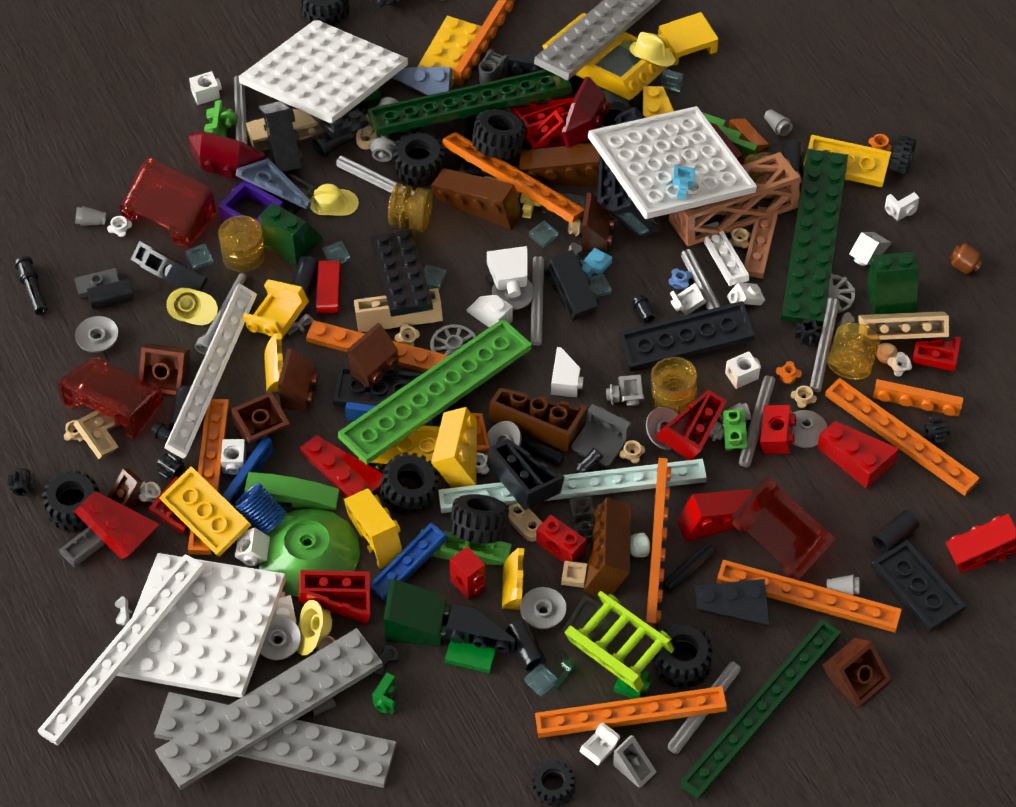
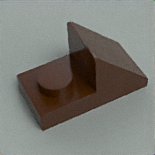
M124 468L111 489L108 498L132 509L141 502L138 490L143 481L129 468Z

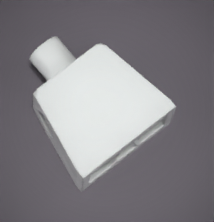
M527 246L488 251L487 265L498 290L507 289L508 296L511 298L520 296V287L527 286Z

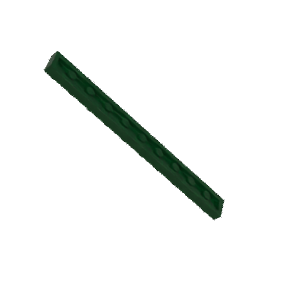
M822 619L680 781V786L699 800L841 635V631Z

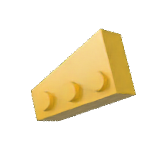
M643 86L642 114L646 118L674 112L664 87Z
M467 407L443 413L431 461L451 488L476 485L477 420Z
M367 488L345 498L344 501L349 518L361 537L364 536L370 544L367 546L369 552L375 551L377 565L380 569H383L402 552L398 535L401 530L398 522L395 519H391L388 509L382 507L379 497L373 495Z

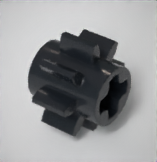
M804 319L802 324H796L795 338H799L801 345L812 346L814 341H820L822 327L817 326L816 320Z
M939 415L929 417L930 422L924 424L926 438L931 439L935 444L945 442V437L950 435L948 420H943V417Z
M170 453L163 454L157 462V470L160 471L159 475L165 480L169 478L174 479L175 477L179 478L184 472L185 466L183 465L182 458L174 453L173 455Z
M25 468L16 469L14 475H8L9 490H13V493L18 496L28 495L30 489L36 488L35 475Z

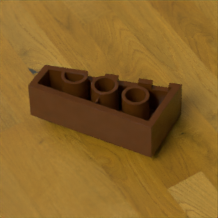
M592 143L575 145L570 148L561 146L521 150L519 170L543 184L598 187L600 154Z
M443 168L431 185L436 200L509 230H512L522 215L514 184Z
M499 388L490 401L488 419L496 423L502 421L513 422L519 427L521 433L568 452L586 423L588 406L581 404L580 407L569 405V402L562 400L560 403L548 401L547 397L539 396L533 398L528 397L527 393Z
M607 497L602 504L596 507L594 512L595 522L584 585L585 592L598 596L600 591L607 596L613 594L630 573L631 506Z

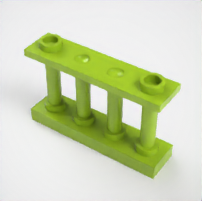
M600 591L598 596L603 606L582 629L576 630L570 625L565 634L573 645L639 692L644 686L640 678L642 670L662 647L673 653L674 648L670 642L672 639L664 631H656L621 606L620 601L612 594L607 596ZM612 610L620 618L600 641L594 643L589 639V635ZM628 622L636 627L635 633L616 654L610 655L606 652V647ZM644 635L654 640L655 642L634 666L628 668L623 664L625 657Z

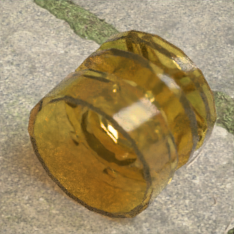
M396 183L388 203L389 226L395 227L398 223L399 228H404L407 220H409L410 230L425 232L432 210V189L417 187L414 195H412L410 185H406L404 188L403 184Z
M244 215L227 219L218 231L223 262L228 268L239 272L251 271L257 268L265 257L262 227L257 220Z
M858 323L841 325L837 328L833 346L828 356L827 363L829 368L844 378L853 380L867 378L871 374L880 345L879 335L866 325Z
M669 357L657 362L652 368L651 391L653 405L656 408L667 407L679 415L697 399V373L690 361L680 357Z

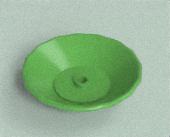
M317 508L293 510L287 513L283 520L266 534L270 537L267 561L259 563L258 566L260 570L285 573L287 579L282 592L285 591L286 595L298 597L300 570H356L361 555L358 536L346 520L331 511Z

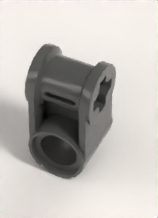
M489 49L479 64V83L498 80L508 66L509 55L503 56L495 53L493 49Z

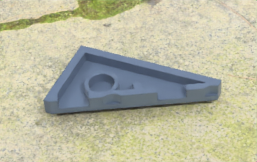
M403 68L392 79L398 80L428 96L451 90L452 68Z
M268 158L237 168V177L300 207L310 208L312 201Z

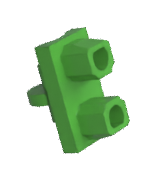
M221 100L215 101L214 108L207 109V119L212 123L206 124L204 131L227 138L228 128L237 123L238 116L232 109H225L222 106Z
M745 409L723 411L726 451L748 449Z

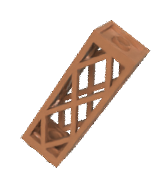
M781 152L744 164L742 167L748 175L752 171L766 173L755 182L757 186L755 193L670 213L669 222L687 247L703 242L704 237L708 236L711 238L712 235H719V232L722 231L728 233L736 228L754 224L757 219L762 221L773 217V214L776 212L779 215L796 209L799 206L800 174L792 168L790 161L785 159ZM762 198L774 199L765 210L751 208ZM714 215H727L717 227L703 226ZM741 216H747V217H749V218H746V219H743V220H740V221L735 222V221H736L738 218H740ZM700 232H705L701 235L695 236V233L700 234Z

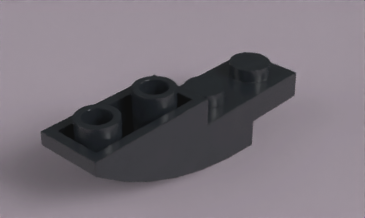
M530 51L529 57L509 54L508 73L522 75L545 70L534 64L535 57L539 52ZM576 75L572 76L569 79L572 90H579L584 79Z
M139 241L131 258L132 261L139 264L143 269L179 288L202 291L208 279L187 265L172 259L142 241Z

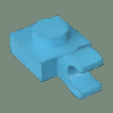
M674 165L672 184L678 185L677 198L685 200L688 187L693 188L695 168Z
M594 248L583 260V273H586L589 279L594 273L601 275L612 263V257Z

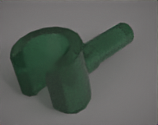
M568 656L559 665L564 671L554 686L557 690L560 689L566 677L574 673L576 668L574 661Z

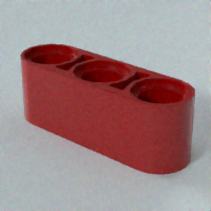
M319 260L317 313H339L340 260Z

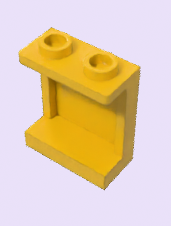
M702 12L659 26L658 36L663 40L665 48L674 55V66L678 65L679 57L705 48L709 54L717 52L718 37Z
M268 279L264 285L268 295L253 315L244 313L242 318L246 323V327L251 332H259L271 337L275 333H281L283 338L309 300L302 287Z

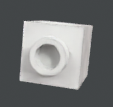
M212 71L189 78L191 92L197 105L220 99L219 90H222L219 78L215 79Z
M748 351L728 360L725 374L737 389L758 380L761 365L758 359L754 358Z
M245 439L222 440L221 466L224 474L236 475L246 463L247 450Z
M255 527L246 530L237 539L235 557L250 567L267 561L270 537Z

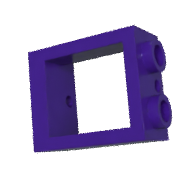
M243 180L219 203L220 219L255 240L260 241L263 238L260 216L255 221H252L233 209L246 196L267 208L272 203H275L284 209L283 202Z

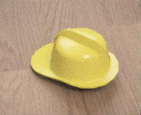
M641 32L637 41L630 45L629 51L635 57L665 67L672 66L675 63L674 55L665 48L663 40L656 34Z
M333 184L321 185L314 191V195L310 199L312 201L310 209L314 213L324 216H347L354 213L359 205L358 197L353 192L339 189Z
M179 288L173 291L167 299L168 313L180 321L203 326L212 322L217 315L218 307L216 301L211 295L201 291Z
M315 600L306 602L301 610L298 625L301 633V642L297 649L300 655L305 656L313 652L319 638L328 636L332 628L331 612L323 609Z

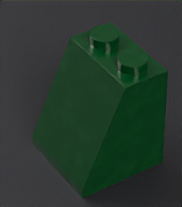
M272 203L260 215L264 247L296 266L299 258L307 256L322 240V236L306 221L275 203Z
M914 251L872 255L866 288L873 314L917 313L919 268Z
M390 579L384 614L386 642L441 647L442 639H446L447 625H444L445 618L449 619L450 605L446 604V595L396 579Z

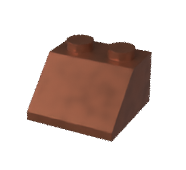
M587 193L582 224L581 251L591 252L596 248L606 253L607 245L611 246L613 233H609V230L614 229L615 218L611 217V214L597 202V197L592 193Z
M379 323L348 348L350 374L368 388L374 383H378L383 375L389 370H393L399 362L397 347Z
M153 343L143 346L141 349L138 390L176 395L177 388L185 384L189 370L190 349Z
M288 348L278 381L281 408L307 412L309 404L313 403L314 391L312 390L313 386L318 384L319 374L315 372V364Z
M272 392L231 409L234 424L242 439H245L248 443L257 441L290 426L288 419Z
M854 638L822 665L831 683L857 707H860L891 680L872 641Z

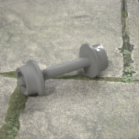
M391 97L382 98L376 107L398 101ZM389 135L381 136V138L371 141L370 150L375 160L387 162L392 159L393 148L396 144L389 139Z

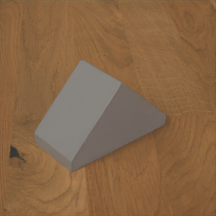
M632 735L614 751L613 766L639 788L657 772Z

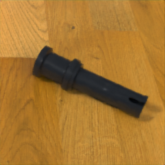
M28 256L20 257L14 262L15 269L20 274L19 280L26 287L35 315H43L47 312V307L37 283L38 274L33 269V260Z

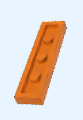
M879 379L876 381L873 394L874 399H879L883 402H892L906 407L911 406L925 411L944 413L948 416L959 417L963 403V397Z

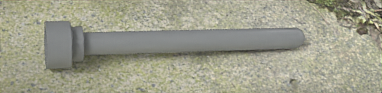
M244 273L238 275L206 335L198 338L194 347L199 353L206 355L236 286L239 283L243 285L246 280Z

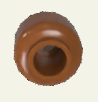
M967 243L961 246L958 244L949 258L952 260V267L964 274H969L972 270L976 272L982 264L980 260L981 252Z

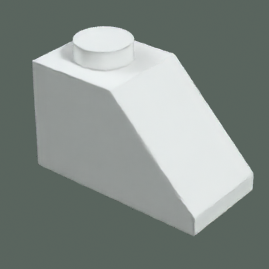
M861 232L849 254L854 257L856 263L865 266V264L870 265L872 255H882L892 242L875 232Z
M497 295L480 296L467 308V312L488 327H491L502 318L509 324L513 321V306Z
M557 347L551 382V395L577 398L578 389L582 390L584 377L580 376V367L562 348Z

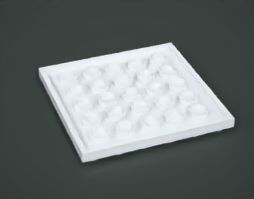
M314 20L239 76V82L328 123H333L408 65V58L324 22Z
M697 106L590 130L588 133V138L645 219L756 192V184ZM674 165L695 168L693 188L688 187L685 200L677 198L678 185L672 184Z
M157 553L133 616L182 557ZM195 559L204 565L205 569L116 676L242 698L246 693L285 585L286 575L285 573Z

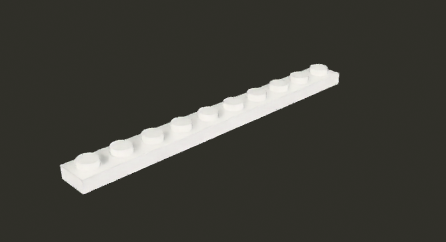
M240 283L236 286L164 447L182 459L189 452L245 321L242 316L244 313L249 314L257 296L255 292Z
M186 554L181 558L38 729L42 737L57 746L62 742L205 568L201 562Z

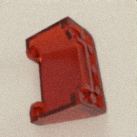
M147 158L141 164L119 206L120 214L126 219L135 220L139 214L169 229L172 241L187 248L190 247L217 214L214 195L210 188L150 158Z
M98 357L90 358L64 376L57 384L62 405L71 409L74 405L79 407L82 403L114 419L115 425L118 427L120 424L127 429L125 435L134 440L163 403L161 389L156 384H149L107 364Z
M766 475L731 516L734 519L731 524L740 532L743 530L747 531L784 565L782 570L790 578H793L795 575L800 579L836 540L829 531L821 527L818 522L781 488H778L777 484Z

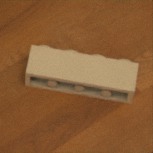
M292 109L295 115V122H292L294 130L297 129L299 140L326 132L310 114L299 109ZM264 118L246 123L249 141L258 152L269 149L267 131L264 130L263 126L265 125Z
M429 289L433 310L394 317L390 315L386 296L354 300L358 332H368L377 323L381 324L384 329L400 327L402 324L413 326L443 321L439 289Z
M943 311L859 315V337L863 341L949 337V315Z

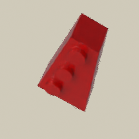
M574 98L549 100L548 104L536 105V102H530V106H511V112L524 121L526 125L525 136H527L555 110L567 119ZM524 136V141L526 142V144L528 146H531L529 141Z
M708 389L670 423L664 426L654 438L685 458L692 460L702 450L727 401Z
M836 421L820 433L817 446L822 453L866 489L896 463L899 448Z
M751 489L692 494L676 521L685 542L742 526H748L755 521L761 510Z
M97 491L91 494L74 511L121 560L129 556L159 525Z
M1009 514L997 516L991 522L977 525L969 532L955 535L946 542L959 573L984 567L987 565L986 561L998 558L999 562L1006 560V555L1016 553V527Z
M300 570L298 602L305 604L310 600H315L323 609L329 610L331 613L368 625L370 618V572Z

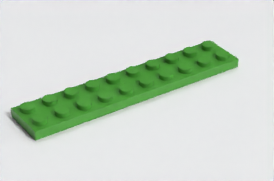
M502 318L340 430L338 438L368 465L530 351L532 344Z

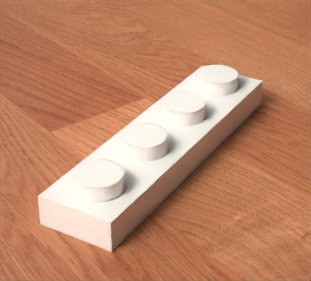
M714 222L703 226L717 227L719 223ZM723 231L719 232V235H712L711 238L708 236L704 237V244L729 286L735 285L738 282L749 281L747 270Z

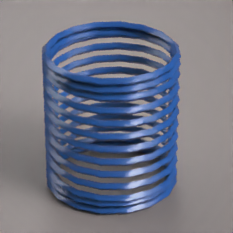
M261 483L254 485L246 491L234 505L236 510L250 522L253 528L255 527L265 534L275 528L287 513L283 507H280L281 505L278 504V501L273 499V496L266 491V488H263Z

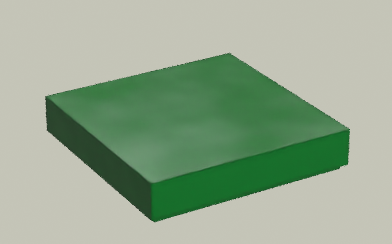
M450 640L445 663L490 674L497 650L487 647L478 648L468 643H454Z

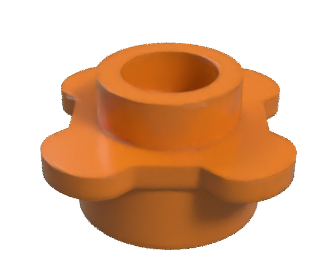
M877 134L868 141L872 148L890 151L892 148L889 144V138L884 134Z
M791 361L776 369V374L786 384L794 383L802 375L801 370H797Z

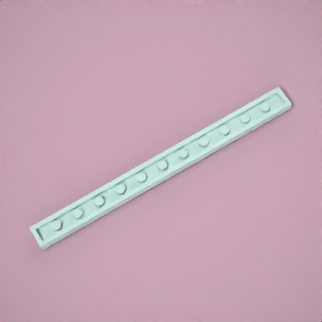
M703 459L667 463V467H671L670 481L666 480V487L706 482L707 476ZM658 464L563 475L565 478L561 493L545 501L656 488ZM502 482L438 490L441 513L452 512L453 501L459 498V496L470 494L491 496L503 501L506 505L518 503Z

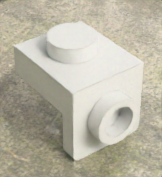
M914 192L897 201L892 194H889L885 202L886 212L897 221L906 216H911L917 211L919 197Z
M738 282L727 295L731 304L743 301L744 305H762L765 301L759 286L752 283Z
M695 283L678 295L674 291L670 292L673 298L671 304L677 312L681 310L684 315L690 314L707 303Z
M283 591L273 616H285L296 623L291 595H285V591Z
M601 723L595 734L582 745L579 752L598 766L614 751L620 735L606 724Z

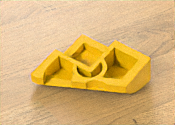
M275 333L269 340L264 354L267 393L279 392L278 381L283 367L281 333Z
M524 548L516 549L504 563L502 609L520 610Z

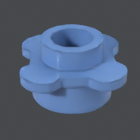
M677 268L673 269L671 272L672 277L668 281L669 284L679 290L687 288L689 286L688 281L692 278L691 272H684Z

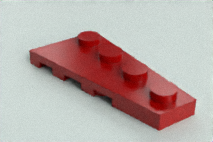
M316 435L299 447L300 453L338 488L346 498L367 488L373 495L380 491L383 473L366 465Z

